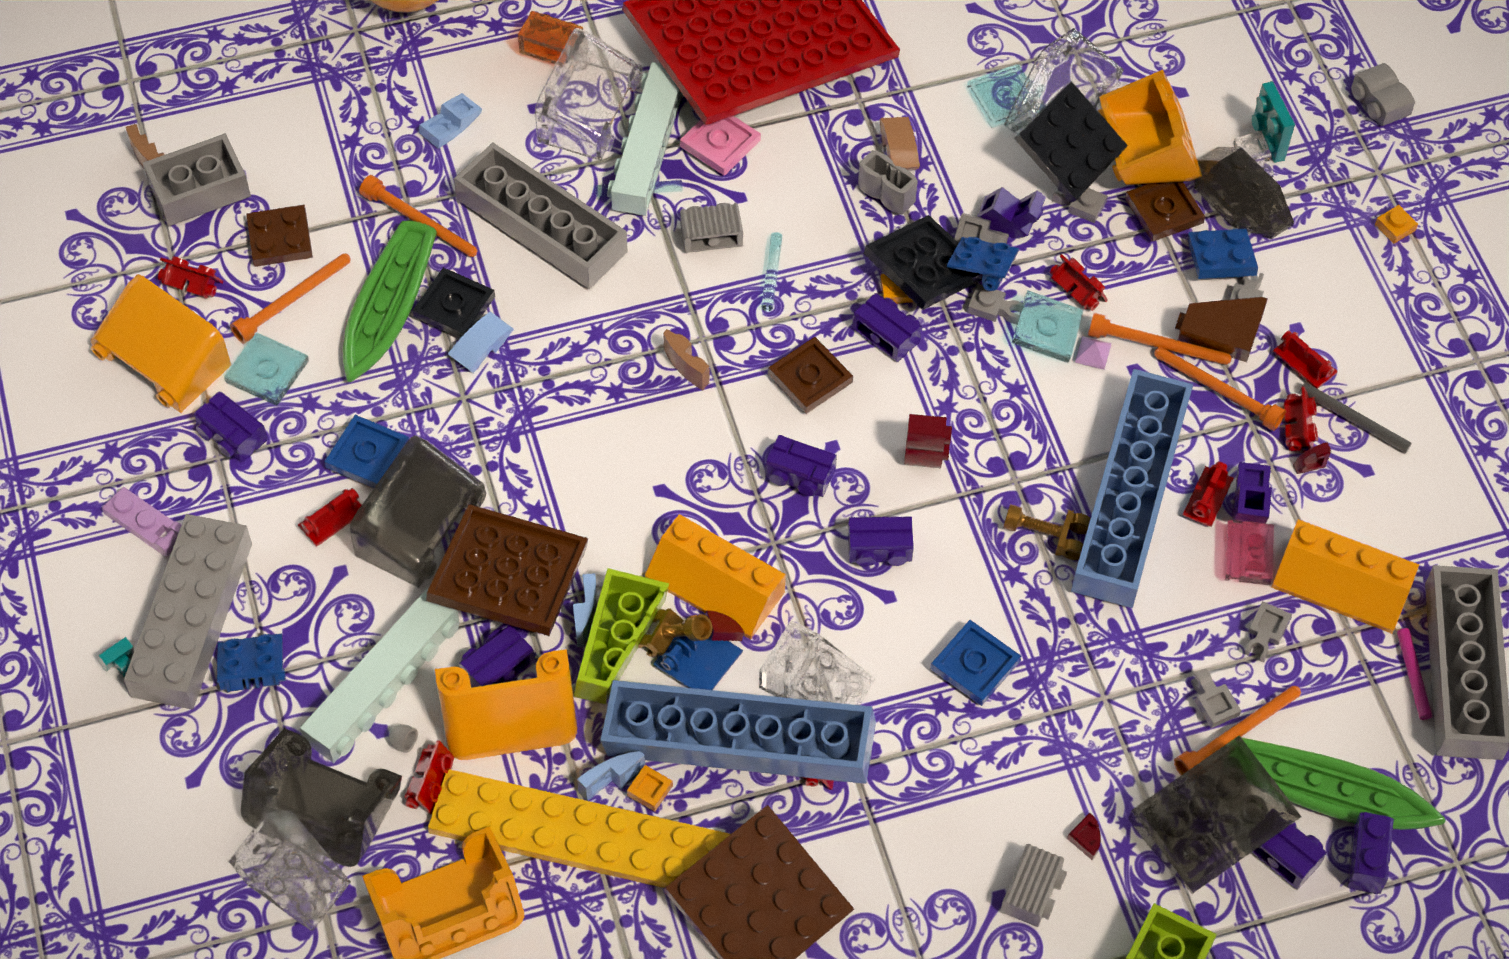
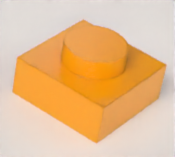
M1397 205L1377 217L1375 225L1395 244L1415 232L1418 223L1400 205Z
M885 274L880 275L884 299L888 297L896 304L913 302Z
M644 765L627 789V796L655 812L673 787V780Z

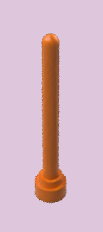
M368 175L361 183L359 194L366 199L384 202L412 221L421 222L435 228L437 237L469 257L477 255L478 250L474 245L386 191L383 182L377 177Z
M346 253L341 254L251 318L245 317L243 319L240 317L230 324V329L234 336L242 344L250 341L255 337L254 333L258 331L257 328L348 265L351 261L350 256Z
M1093 314L1088 336L1100 338V336L1106 337L1111 335L1157 348L1162 347L1169 351L1223 365L1231 362L1232 358L1228 353L1110 323L1111 320L1105 319L1106 315Z
M1162 347L1155 350L1154 355L1157 359L1258 415L1259 420L1263 422L1262 425L1268 429L1275 431L1284 419L1286 410L1274 404L1271 406L1267 404L1265 406Z
M1291 686L1197 752H1183L1174 759V765L1178 773L1188 781L1199 775L1202 771L1201 768L1204 767V762L1229 746L1236 737H1242L1301 695L1300 688L1298 686Z

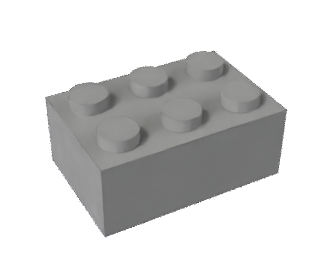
M226 133L143 162L149 185L168 226L251 197L246 174Z

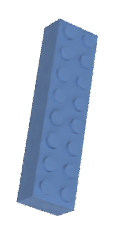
M1133 369L1078 561L1071 592L1133 608L1193 384Z
M613 680L600 741L607 756L611 757L641 751L645 755V760L866 784L876 720L872 706Z

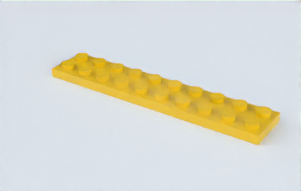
M451 769L445 774L441 786L442 790L438 795L439 798L428 825L429 834L464 841L468 835L490 826L502 851L661 888L669 885L730 835V833Z

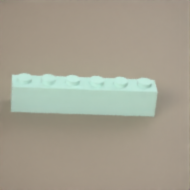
M652 62L649 72H644L641 83L643 91L642 94H637L635 100L636 114L631 115L629 118L628 132L630 133L628 137L624 136L621 146V153L623 155L622 158H617L614 169L616 177L615 180H610L607 197L612 199V210L646 216L683 95L661 63Z
M428 588L300 727L304 742L331 762L335 763L340 756H345L349 753L354 745V740L362 732H367L372 727L376 716L381 710L392 705L399 690L404 685H409L415 679L418 669L425 661L429 662L435 657L443 641L446 638L450 639L457 632L460 624L458 611L426 601Z

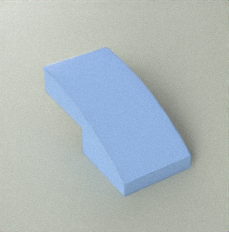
M461 93L443 103L440 114L421 123L419 134L439 149L462 133L481 114L482 108Z
M489 312L459 339L448 355L474 374L492 350L496 353L514 329L492 312Z
M595 573L583 574L585 603L573 604L577 647H583L587 642L597 608Z
M641 751L630 752L598 764L577 779L579 794L586 801H589L611 781L620 789L624 788L636 778L644 767L645 755Z

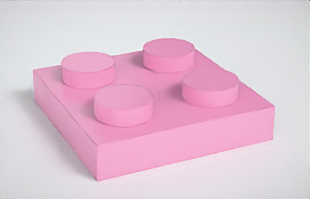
M735 116L705 125L700 120L680 139V147L725 176L761 141V133Z

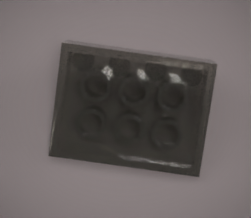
M1239 735L1132 809L1128 819L1150 849L1190 893L1194 894L1302 816Z

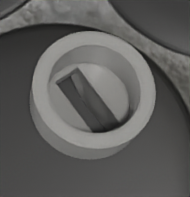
M405 724L395 726L389 734L393 747L404 753L412 750L418 737L417 729Z

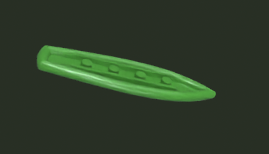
M401 221L369 273L350 312L344 334L343 366L348 382H353L374 366L392 346L401 332L415 302L437 234L435 228L421 222Z
M1236 737L1226 753L1224 765L1226 775L1279 798L1333 818L1355 824L1360 812L1378 814L1393 818V829L1397 830L1423 829L1443 825L1446 822L1442 814L1412 789L1384 774L1345 760L1243 737Z

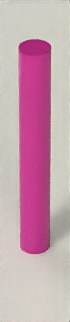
M1407 628L1397 631L1419 718L1420 720H1428L1433 715L1411 633Z

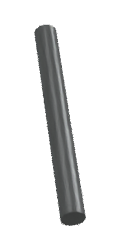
M1306 382L1302 385V387H1305L1309 398L1314 397L1315 402L1404 453H1407L1412 445L1410 441Z

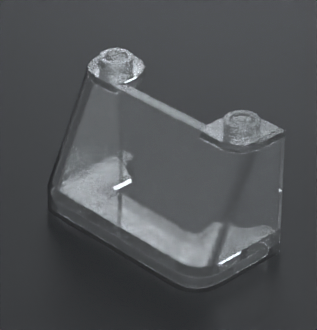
M575 28L538 97L535 107L537 142L601 161L605 152L612 149L614 135L611 134V124L627 92H635L637 88H641L644 74L642 65L590 32Z
M1073 28L1047 45L1038 55L1005 120L1004 126L1012 133L1018 134L1071 81L1096 108L1100 101V96L1119 88L1121 84L1119 79L1124 69Z

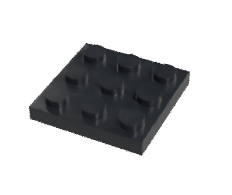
M1072 81L1067 83L1014 137L1017 143L1070 203L1076 201L1128 146Z
M929 215L866 245L863 253L922 310L981 281L983 274L947 267L959 243Z

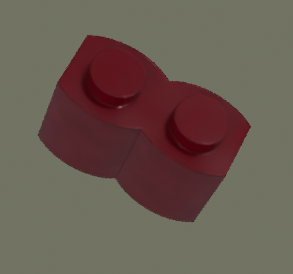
M909 414L904 465L941 468L942 460L948 461L952 426L946 425L947 417Z

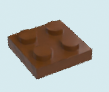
M1184 182L1152 183L1126 192L1125 200L1152 242L1204 224L1205 215Z
M305 204L246 213L254 267L313 258Z
M813 337L768 367V375L805 414L853 383V375L816 337Z

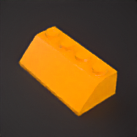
M680 514L662 535L645 573L646 578L669 583V593L705 614L707 610L731 617L742 627L744 636L750 640L785 593V573Z
M1298 519L1271 588L1393 634L1419 564Z

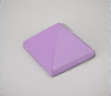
M1082 336L1075 363L1105 370L1112 343Z

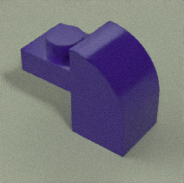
M1001 187L985 196L977 217L990 220V230L1009 234L1011 238H1023L1029 235L1033 223L1037 222L1043 214L1042 206L1046 196L1037 190L1019 200L1005 188Z
M1239 462L1236 490L1233 498V520L1266 524L1270 514L1272 487H1269L1271 466Z

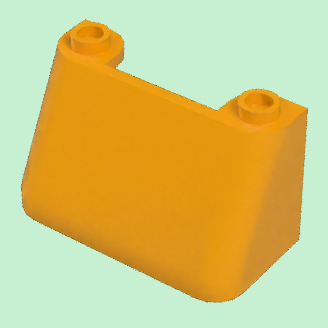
M1163 69L1099 97L1102 108L1098 112L1128 145L1119 157L1115 158L1116 164L1112 166L1118 182L1123 180L1126 185L1187 182L1202 177L1183 109Z
M137 274L127 283L91 338V350L96 357L102 361L105 359L112 361L116 357L155 384L158 392L156 397L161 404L167 408L172 406L180 413L231 366L226 344L221 333L211 323L140 274Z
M567 649L547 652L539 657L536 663L537 678L472 688L469 675L464 669L460 667L435 669L447 747L453 756L458 760H471L561 746L574 740L577 735V720Z
M490 826L466 837L462 844L464 859L401 883L396 871L388 868L379 869L362 876L393 959H441L509 932L522 923L524 909L515 879Z

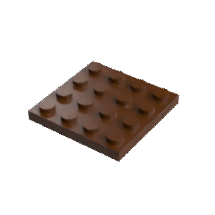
M468 504L427 591L426 601L550 636L586 551L588 538Z
M766 805L663 890L719 959H796L854 910L853 906L769 805Z

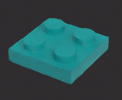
M1270 81L1262 83L1259 96L1256 98L1257 105L1251 121L1254 130L1258 131L1262 138L1265 152L1270 154L1274 163L1285 161L1295 123L1274 82Z

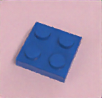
M1247 229L1204 230L1188 233L1187 241L1198 279L1257 276L1258 264Z
M355 414L324 461L325 466L329 470L380 491L409 446L410 440L404 434Z
M969 620L934 659L930 669L982 706L1020 663L1021 655L975 622Z

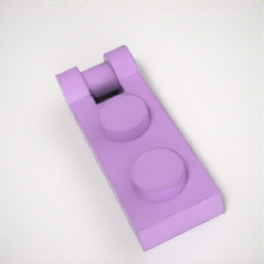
M124 486L102 507L106 516L163 556L167 557L172 552L182 524L177 521L174 522ZM165 531L167 532L164 538L160 537Z

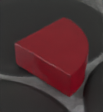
M1328 442L1314 446L1300 455L1293 464L1296 473L1301 474L1325 468L1331 454Z
M706 611L705 615L712 623V633L710 635L712 641H742L744 630L734 619L720 612Z
M1089 813L1068 834L1067 839L1091 860L1098 853L1101 834L1098 821Z

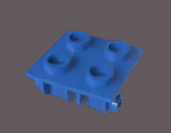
M962 237L947 267L983 274L982 285L984 289L995 291L998 289L1000 281L1003 278L1005 279L1019 252V248L1011 247L1006 243L982 241L976 237Z
M282 633L274 635L263 634L259 637L229 639L224 642H218L217 683H219L220 690H227V692L244 690L243 679H245L247 690L251 689V678L255 679L256 688L261 687L260 677H262L264 687L280 685V682L286 681L285 669L283 668Z
M687 636L675 637L666 652L659 656L653 665L688 688L713 690L743 653V650L729 641H712L710 637L702 641H691Z

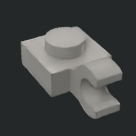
M962 213L954 239L959 243L962 237H976L986 242L1007 244L1009 234L990 230V220Z
M1206 668L1194 673L1195 678L1191 680V683L1196 692L1201 694L1197 696L1195 702L1210 728L1240 715L1241 709L1226 684L1216 687Z

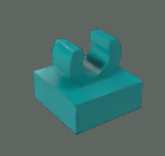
M124 637L98 655V662L106 672L115 666L124 678L131 662L128 656L133 654V645Z

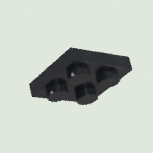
M443 267L412 310L413 317L461 338L480 320L495 298V290Z

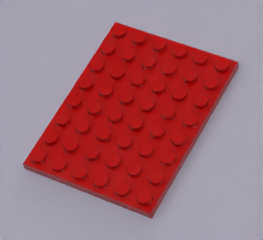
M628 0L623 2L622 11L705 125L898 58L900 48L862 0Z

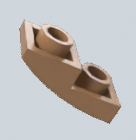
M909 117L880 118L882 145L887 149V156L893 161L895 166L903 167L909 171L917 170L920 167L919 156Z
M137 124L126 126L133 152L143 168V162L164 155V152H157L155 142L148 143L146 134L140 135Z
M666 329L663 333L664 351L668 359L682 376L703 391L710 383L709 365L702 358L692 356V344L685 336L675 334Z

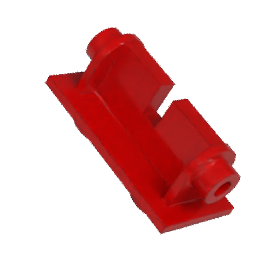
M1060 254L1063 263L1060 266L1055 265L1051 268L1049 272L1052 275L1051 279L1066 292L1076 285L1077 288L1070 295L1084 309L1089 308L1091 311L1096 309L1099 305L1098 299L1100 297L1107 302L1108 299L1103 292L1105 286L1096 277L1092 276L1089 279L1082 273L1085 269L1076 259L1072 257L1068 260Z
M172 256V259L168 260L160 257V261L166 264L165 269H160L158 273V280L163 285L183 290L186 280H188L187 292L208 298L209 296L214 297L217 287L214 286L215 282L222 284L224 282L215 275L216 270L207 266L199 265L198 269L188 266L190 262L182 258Z
M1289 330L1285 332L1281 338L1284 342L1272 351L1317 389L1338 373L1331 366L1332 362L1330 360L1326 361L1315 350H1312L1309 345L1298 337L1297 332L1292 333Z
M1301 387V396L1289 394L1287 399L1284 400L1286 423L1297 421V423L1285 425L1286 445L1293 452L1300 451L1302 447L1306 446L1311 449L1314 447V442L1318 441L1317 427L1312 422V416L1317 415L1316 402L1314 397L1309 398L1305 387Z
M1216 462L1210 468L1205 466L1183 512V516L1212 527L1234 480L1233 477L1228 475L1225 463Z
M344 489L338 497L311 516H306L305 520L298 524V527L317 547L365 513L367 509L357 500L359 495L355 489Z
M437 740L435 745H428L426 749L422 750L415 772L418 775H423V778L412 777L407 793L404 796L407 807L417 809L421 805L430 815H432L439 798L438 795L441 793L445 774L448 773L449 769H452L455 758L440 740Z

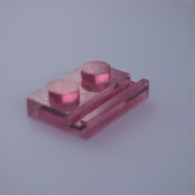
M1228 520L1225 552L1226 581L1239 579V582L1271 585L1273 580L1274 525L1244 521L1240 524L1233 523V520Z

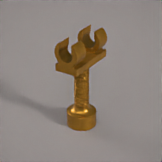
M1010 504L1003 528L1016 531L1018 527L1023 526L1027 529L1056 536L1059 538L1055 555H1063L1070 560H1079L1083 543L1075 539H1066L1068 529L1077 534H1086L1091 518L1085 514L1074 513V511L1068 510L1064 525L1059 526L1058 524L1026 516L1022 512V507Z
M671 608L666 610L659 609L653 619V622L659 621L652 635L643 636L638 648L647 647L649 650L646 655L656 657L657 654L662 656L666 652L674 637L687 636L691 641L706 640L712 633L711 620L706 615L699 614L688 617L685 623H682L684 620Z

